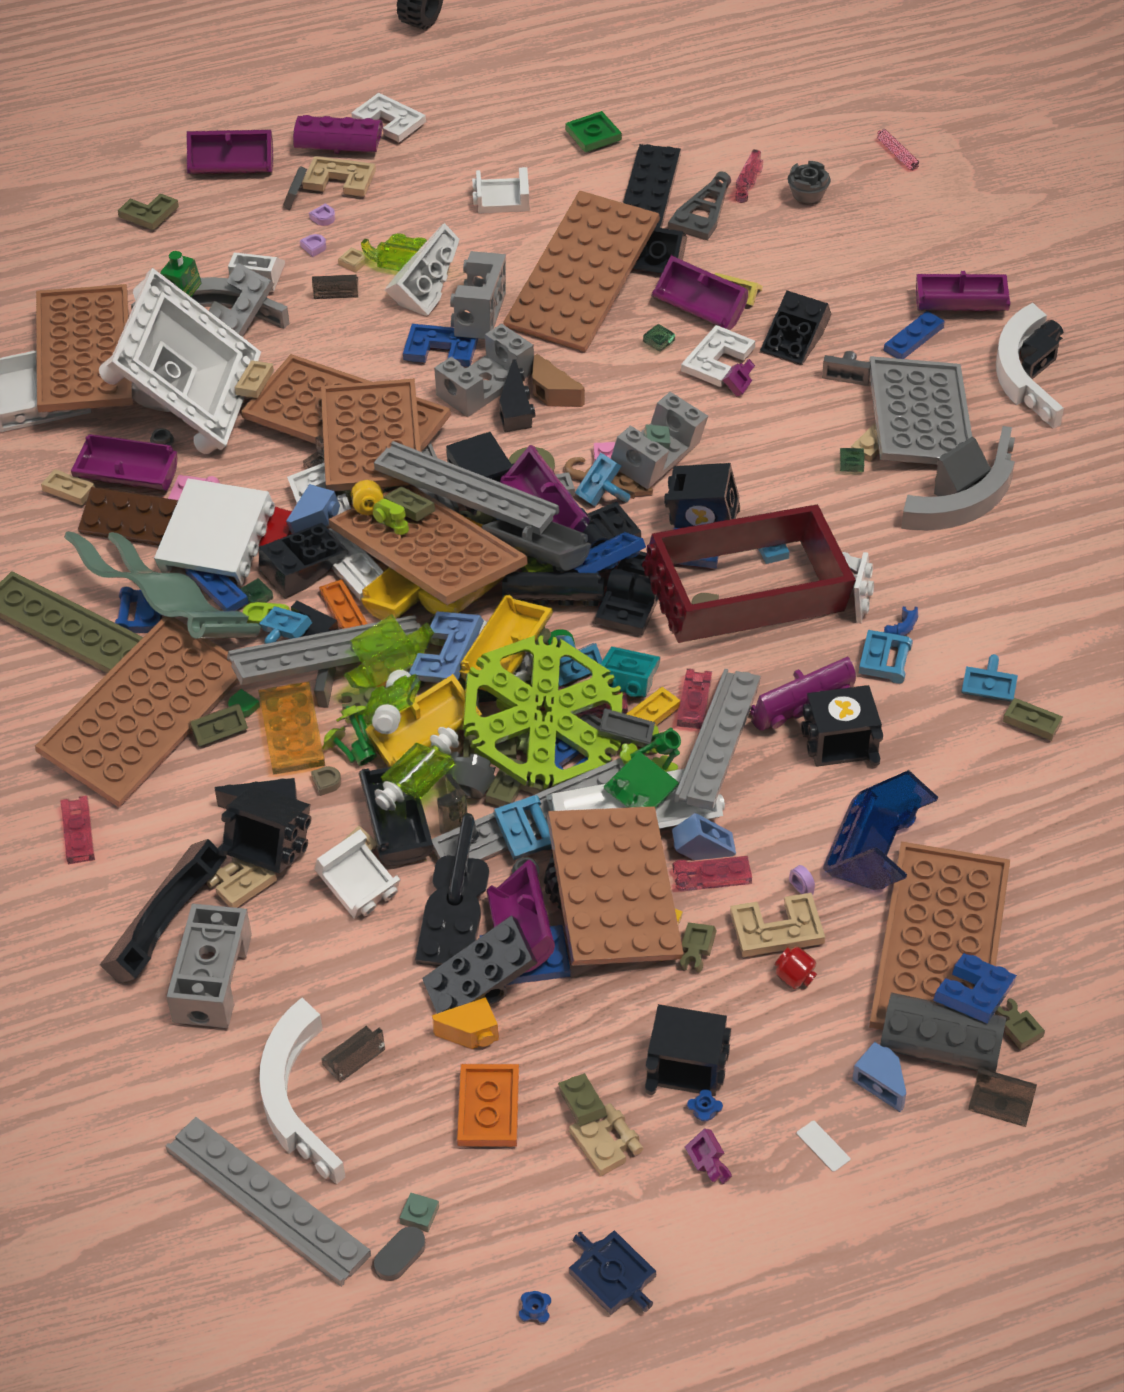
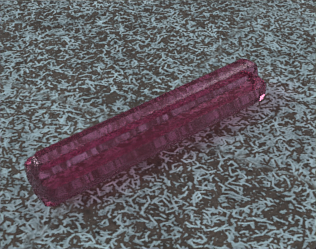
M882 129L877 132V139L909 170L913 171L919 167V160L889 131Z

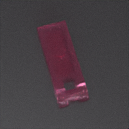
M752 150L736 180L737 191L735 200L739 203L748 201V190L751 185H755L757 173H761L764 161L761 160L760 150Z
M687 668L677 726L701 729L705 719L712 683V671L700 673L695 672V669Z
M80 796L78 800L69 801V798L60 800L68 865L95 860L88 796ZM81 810L79 814H71V811Z
M748 856L693 862L677 860L672 864L673 873L677 875L675 884L678 891L752 884Z

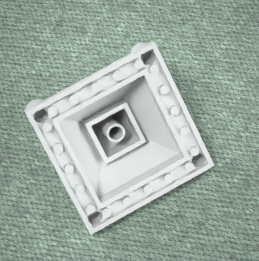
M152 268L147 272L145 279L133 289V295L136 300L135 305L132 308L113 355L99 367V373L105 382L112 385L117 384L124 377L132 382L133 399L138 404L159 411H171L179 418H182L184 422L198 430V433L194 436L196 449L203 454H210L215 449L221 450L227 445L245 397L235 394V386L250 361L259 360L261 351Z

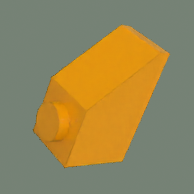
M486 997L432 1015L435 1036L470 1049L489 1046L499 1040L498 1023Z

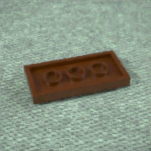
M91 487L78 531L80 534L108 538L109 533L113 532L124 536L131 542L159 546L178 500Z

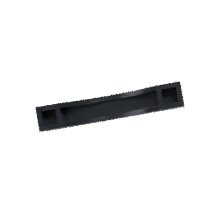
M209 839L191 844L100 963V966L118 983L137 978L151 959L155 945L169 922L190 897L212 878L227 858L217 854L218 848Z

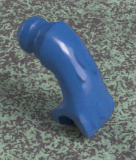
M903 606L902 623L894 624V626L886 625L884 632L906 636L913 630L919 617L918 607H914V610L909 611Z

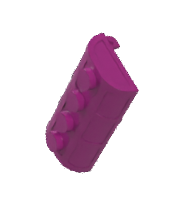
M298 116L294 126L293 146L294 148L334 150L335 154H339L340 150L377 152L383 130L382 120H374L372 118Z
M271 130L187 131V174L273 172V136Z
M670 256L651 296L712 324L731 330L737 324L746 306L748 290L681 259Z
M961 271L960 274H917V310L1009 311L1010 296L1007 274H966L965 271Z
M89 434L86 436L85 443L71 469V474L73 477L166 491L170 487L176 473L177 451H173L171 445Z
M529 445L506 475L501 477L500 483L558 505L559 513L553 516V522L579 532H583L588 526V516L560 482L535 446Z
M847 656L807 675H803L799 669L794 671L793 676L795 680L759 695L756 706H751L750 714L753 715L751 722L760 731L770 727L773 729L779 728L786 720L795 717V719L803 717L802 707L807 702V693L853 687L856 681V673L850 658Z
M529 859L497 888L491 885L486 891L494 927L512 915L518 920L537 960V964L526 972L534 970L548 960L555 948L536 865Z

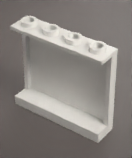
M37 350L0 358V432L91 413L90 408L38 412Z
M188 478L154 557L160 571L170 573L172 567L175 566L235 577L238 585L242 586L245 577H248L253 557L258 553L261 537L266 534L269 517L274 514L275 504L269 492Z

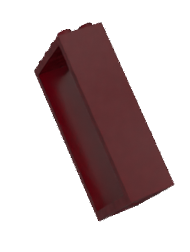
M818 504L652 533L646 548V558L642 563L644 574L648 575L651 581L652 592L654 595H657L660 601V610L662 614L666 615L669 630L675 635L678 643L844 612L856 581ZM800 541L819 581L691 604L673 564Z

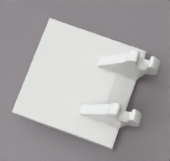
M842 552L856 579L853 587L856 623H862L864 614L869 612L870 600L868 596H872L874 592V581H870L873 574V563H869V554L867 552H863L862 559Z

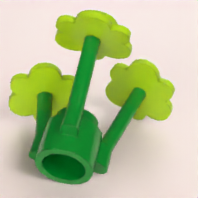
M355 705L351 707L346 706V709L341 711L343 716L336 719L337 722L345 719L346 723L352 724L358 740L351 744V751L340 741L346 734L345 727L331 729L324 737L322 749L325 751L337 745L347 755L351 763L356 761L359 766L374 760L377 757L376 750L365 730L367 728L365 721L373 718V708H367L366 706L356 707Z
M655 725L650 744L638 750L635 744L625 743L622 745L620 757L626 765L639 751L643 754L650 751L652 753L664 754L660 758L654 757L652 761L666 772L675 771L678 769V766L672 763V761L680 754V751L677 749L681 745L680 735L673 728L659 733L658 727Z

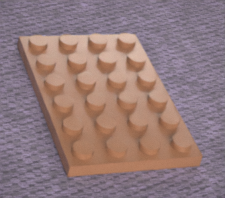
M415 378L321 386L326 489L332 491L352 490L355 484L362 480L374 481L380 487L412 485L376 471L374 469V462L386 448L391 447L393 441L421 452Z
M655 806L548 811L547 822L572 966L682 959L684 953Z

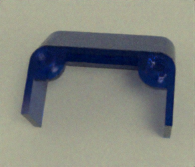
M910 770L860 791L852 799L823 869L834 878L872 890L884 889L888 885L906 879L907 874L887 854L896 832L913 825L918 809L936 802L938 796Z

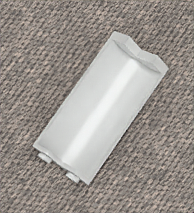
M685 769L669 771L667 773L680 782ZM605 784L546 795L550 811L627 807L604 789ZM676 788L656 808L659 828L679 825L694 813L706 819L723 816L722 810L725 809V802L723 796L719 794L713 810L686 805V801L682 800L676 803L674 802Z

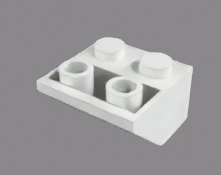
M234 252L228 265L229 276L237 263L275 283L270 291L274 292L284 268L285 260L277 257Z

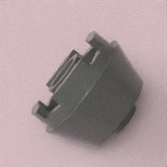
M808 161V164L799 166L796 163L792 166L788 175V183L796 200L803 203H815L823 198L831 179L822 163Z
M453 752L449 755L448 761L444 763L445 787L463 799L482 798L495 780L494 772L496 767H489L491 761L481 756L471 754L470 758L459 757L458 752Z

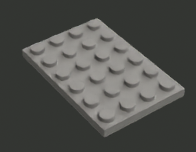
M870 356L868 361L870 362L869 375L880 460L937 464L941 455L950 452L959 443L965 442L972 437L961 364Z

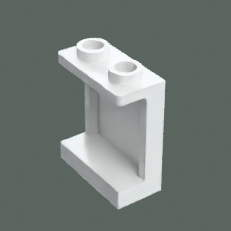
M527 167L519 168V178L482 180L480 170H476V178L472 179L473 205H478V214L530 211Z
M361 829L317 858L314 867L317 874L354 919L361 914L363 916L370 914L381 900L388 901L398 893L397 889L401 880L398 876L393 878L366 846L367 837Z

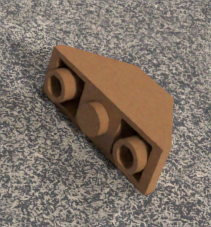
M539 354L534 355L532 380L533 395L547 406L582 407L585 405V388L581 383L576 382L564 371L555 367L549 360L544 359Z

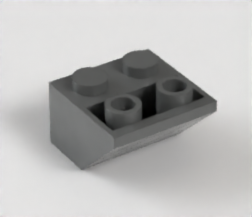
M974 437L959 443L956 448L940 456L937 462L934 494L946 496L967 490L979 483L990 472L991 468Z

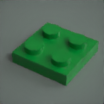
M603 111L565 123V130L584 152L622 140L621 131Z

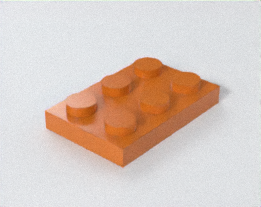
M461 1064L458 1146L517 1147L519 1064Z

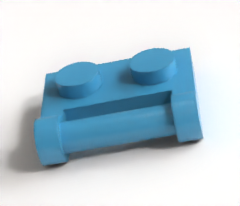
M868 630L859 666V674L887 678L896 684L903 683L906 676L904 668L908 651L912 648V639L907 636ZM891 646L898 649L894 667L887 666Z
M537 795L494 809L493 814L513 860L542 850L552 849L548 824L540 808L541 801ZM524 810H530L542 839L536 840Z

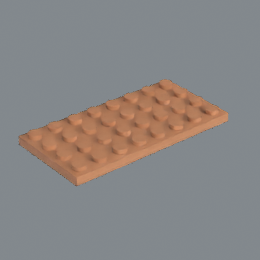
M579 190L503 322L504 325L511 330L586 353L659 222V213Z
M127 284L36 291L38 412L133 405L131 381L124 377L117 384L112 385L105 382L99 373V367L113 355L126 322L129 319Z
M290 354L269 378L259 397L252 398L241 411L242 418L324 447L321 386L372 381ZM416 397L420 448L422 452L451 416V410L448 407Z
M413 485L398 486L383 493V496L399 487H403L434 502L435 511L425 516L424 519L415 521L407 516L404 517L409 526V531L405 534H396L393 528L379 523L373 515H361L354 507L328 519L331 529L446 605L454 603L458 599L527 565L526 555Z
M164 616L35 745V751L117 807H120L192 731L189 721L208 715L239 682L231 667V661L227 659L228 652L207 638H193L186 624L175 617Z
M901 841L869 1028L883 1030L891 992L933 1001L936 990L945 978L958 981L965 987L973 989L975 984L952 975L954 966L963 953L977 956L982 961L996 966L1010 859Z

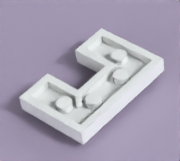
M377 93L351 113L352 118L356 119L372 118L378 120L382 117L391 121L383 127V135L397 142L402 141L426 122V115L380 93Z
M716 325L683 361L681 371L721 387L724 384L723 378L731 366L717 360L723 353H726L744 361L755 348V340Z
M325 462L287 477L297 503L309 484L326 488ZM346 494L337 496L340 504L338 514L351 509Z

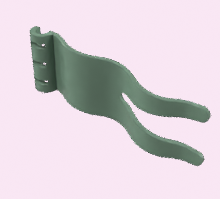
M70 531L65 533L64 538L76 548L84 565L92 573L105 578H127L132 580L141 589L147 602L155 611L167 617H187L188 631L193 638H254L259 634L261 626L258 623H247L249 616L239 611H220L211 606L203 596L198 585L190 577L181 573H158L149 569L140 559L132 543L124 536L111 532L108 535V539L118 548L124 564L130 572H120L110 567L101 558L95 547L79 534Z

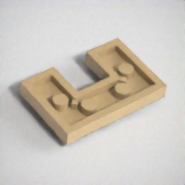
M314 156L302 181L303 189L324 191L329 178L341 181L346 180L343 187L344 194L365 197L376 167L373 163Z
M812 893L784 897V906L789 920L765 924L758 902L730 906V914L742 956L747 957L783 951L787 947L792 949L794 947L801 948L825 944V934Z

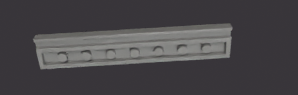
M394 441L391 443V447L386 448L374 462V469L376 471L523 529L526 526H532L533 533L539 535L551 523L553 516L559 513V506Z
M412 615L228 651L227 659L231 661V667L240 684L245 685L428 648L430 640L420 623L416 622V616Z
M724 669L676 790L674 802L679 803V800L686 801V805L709 810L714 809L758 691L761 676L736 671L734 674L729 673L728 669Z
M616 759L535 794L541 801L540 808L546 822L548 811H550L546 795L606 784L625 766L622 759ZM524 810L535 837H540V832L530 810ZM493 813L475 820L479 837L476 841L471 842L468 858L485 861L509 850ZM460 827L432 839L433 851L438 860L447 855L455 856Z
M195 1117L175 1136V1140L171 1144L168 1143L166 1145L169 1154L342 1287L344 1281L349 1276L351 1277L371 1257V1250L199 1118Z

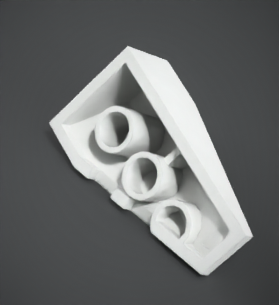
M445 223L438 228L385 288L387 294L399 306L424 316L429 315L440 301L442 286L447 280V271L450 263L453 261L460 240Z

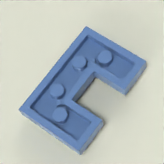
M437 611L428 633L431 638L447 640L440 655L417 654L409 672L413 680L439 683L452 674L458 680L460 676L459 671L462 668L460 663L475 642L484 620L481 616Z

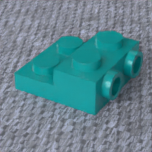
M611 646L600 665L610 670V675L615 677L613 682L608 684L610 687L620 686V692H625L632 697H646L652 687L653 676L659 667L660 657Z

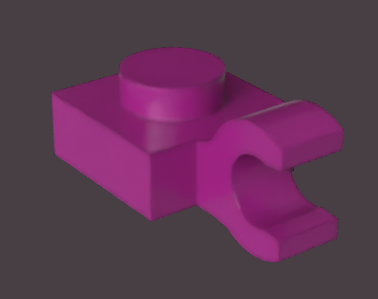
M747 359L744 364L737 363L733 365L723 378V382L736 397L742 395L752 382L749 373L755 365L750 359Z
M704 1128L684 1146L697 1171H707L712 1182L720 1179L721 1183L725 1184L732 1177L730 1170L719 1160L725 1153L711 1129Z

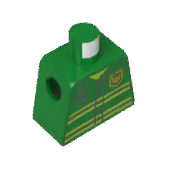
M180 251L169 253V261L160 274L192 297L202 284L195 260L182 256Z

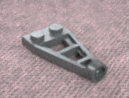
M718 172L708 185L676 210L668 222V229L683 231L687 235L708 241L717 228L727 188L731 183V177L726 172ZM706 196L717 198L715 203L703 199ZM699 208L710 211V214L706 218L691 212Z

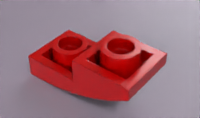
M275 507L274 514L269 517L266 534L261 537L259 547L292 534L286 522L292 511Z

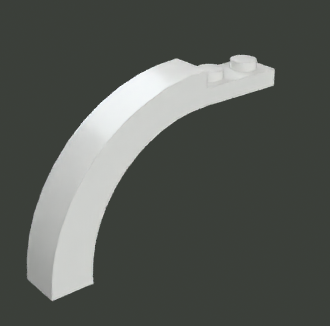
M1031 303L1018 311L1004 326L998 344L996 372L1001 387L1015 405L1024 402L1054 429L1061 425L1064 408L1027 375L1019 360L1023 341L1032 335L1036 329L1040 328L1047 319V315L1034 303Z
M301 998L280 1018L266 1042L260 1064L259 1080L267 1121L281 1146L288 1154L297 1148L304 1159L310 1158L315 1163V1167L325 1179L329 1177L337 1185L345 1178L343 1162L298 1118L287 1097L289 1076L297 1057L304 1047L323 1031L320 1014Z

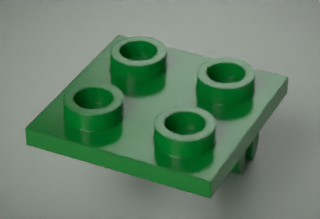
M639 751L604 785V789L627 808L655 806L656 809L678 787L680 782Z

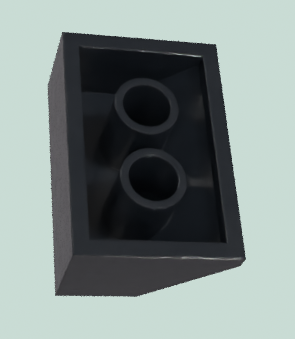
M655 227L632 269L663 273L670 256L683 260L688 237L683 231Z

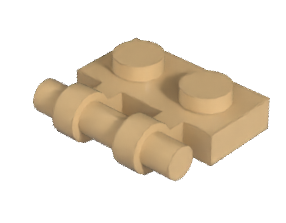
M233 857L232 862L223 868L219 867L206 884L209 888H212L219 883L215 887L217 895L229 907L237 908L277 881L276 874L271 870Z
M611 1103L605 1105L606 1119L602 1121L598 1119L579 1126L576 1122L569 1126L570 1134L600 1176L626 1163V1156L623 1152L627 1149H630L634 1155L640 1154L644 1149L639 1142L640 1138L635 1130L629 1129L624 1122V1115L620 1110H616ZM614 1129H616L618 1134L621 1136V1138L616 1141H614L612 1136L609 1134V1132Z

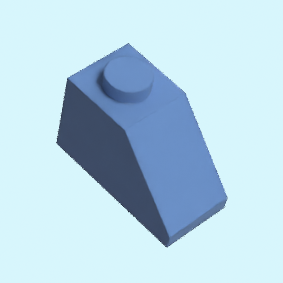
M309 484L286 520L291 533L294 534L319 523H323L325 526L329 525L328 519L336 516L340 508L335 492Z
M694 813L672 829L676 851L693 860L733 857L736 854L732 832L697 813Z
M874 1042L854 1065L852 1081L901 1112L905 1105L906 1089L899 1057L891 1049L882 1047Z

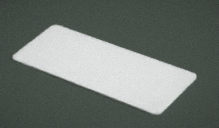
M811 1121L797 1131L800 1138L832 1171H836L851 1160L815 1121Z

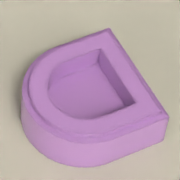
M325 203L309 212V218L318 225L327 226L335 221V211Z
M312 234L301 239L300 246L314 257L325 251L326 239L322 235Z
M802 865L793 868L790 871L789 882L801 894L812 893L813 895L815 882L811 873Z

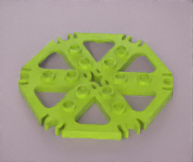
M536 635L482 654L476 662V665L482 668V670H477L474 667L470 668L466 677L463 730L466 729L465 737L470 735L477 737V739L472 740L470 745L471 748H475L474 752L488 759L491 761V764L524 786H526L528 776L530 777V787L533 788L535 779H541L544 783L543 789H547L550 779L552 787L609 763L611 758L605 754L606 752L614 756L617 754L621 741L598 735L597 729L575 716V714L604 703L609 704L611 710L622 713L623 692L619 694L620 686L612 688L608 685L615 678L614 675H610V670L564 640L560 639L558 648L556 647V637H553L551 645H545L543 643V636L540 635L536 645ZM523 651L531 653L533 655L531 686L505 670L500 665V661L503 658ZM562 657H570L591 672L592 677L558 690L560 659ZM482 687L512 708L488 717L479 716L476 713L477 690ZM544 701V707L547 714L544 717V720L542 721L543 715H541V711L539 710L540 707H542ZM528 732L527 762L524 764L514 762L495 748L497 743ZM556 737L588 757V760L567 769L556 767Z

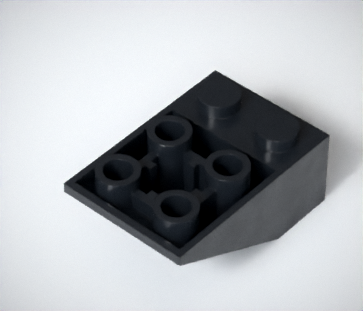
M786 290L760 351L803 365L822 337L832 314L829 304Z
M319 523L260 546L259 570L286 598L307 589L332 568L334 564L348 554V550L323 523Z

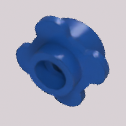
M705 1089L700 1091V1095L695 1099H689L687 1107L689 1110H693V1114L697 1119L705 1122L713 1119L716 1112L722 1111L723 1104L712 1097L711 1091Z
M539 1291L522 1294L521 1301L523 1306L519 1311L520 1319L522 1321L532 1319L538 1320L540 1323L547 1322L550 1317L548 1306L552 1302L551 1297ZM534 1305L538 1306L537 1309H533L532 1307Z

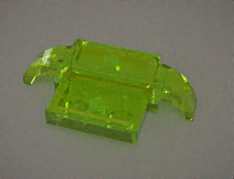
M397 233L393 234L386 242H380L377 249L371 246L369 239H364L361 242V248L368 259L377 263V267L400 271L427 240L422 237H406L404 234Z
M392 614L349 641L350 646L362 663L359 667L345 673L343 676L353 688L366 689L377 687L387 681L393 671L404 670L412 665L417 654L424 653L434 632L429 624L426 623L412 634L406 635Z

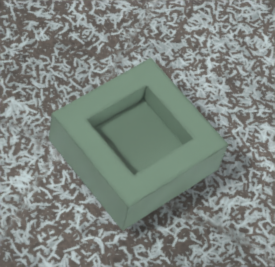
M646 424L644 436L669 450L671 444L669 427Z
M410 1192L400 1215V1224L429 1232L439 1209V1201Z

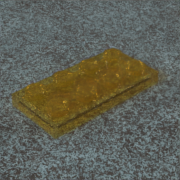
M309 681L258 690L273 775L325 766Z

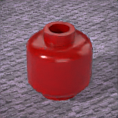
M787 947L774 964L777 967L776 975L793 989L799 988L802 984L808 987L817 976V973L813 971L817 964L816 960L800 947L792 949Z

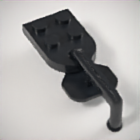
M466 813L462 817L455 856H443L435 865L433 885L437 890L431 894L425 905L415 958L416 964L440 966L477 940L481 919V908L477 897L486 891L490 871L487 863L483 860L468 858L471 842L476 841L479 837L474 817L470 813Z

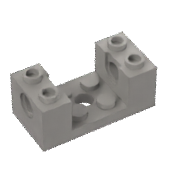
M471 251L468 260L465 259L463 264V273H467V279L464 280V285L457 286L455 294H451L450 306L454 307V313L451 315V327H454V336L485 339V334L495 327L506 295V254Z
M502 323L485 334L486 355L466 369L453 357L434 367L436 395L467 417L502 394L513 359H516L518 368H523L525 378L533 374L534 345Z
M669 392L657 402L652 421L649 424L669 427L671 442L669 450L659 443L644 436V429L640 432L630 425L617 436L611 459L622 466L619 470L646 489H649L700 443L708 415L672 392Z
M202 904L191 905L166 996L173 1023L229 1028L234 1008L231 981L237 957L246 958L252 937L247 909ZM208 952L215 953L211 959L201 958L203 954H208Z

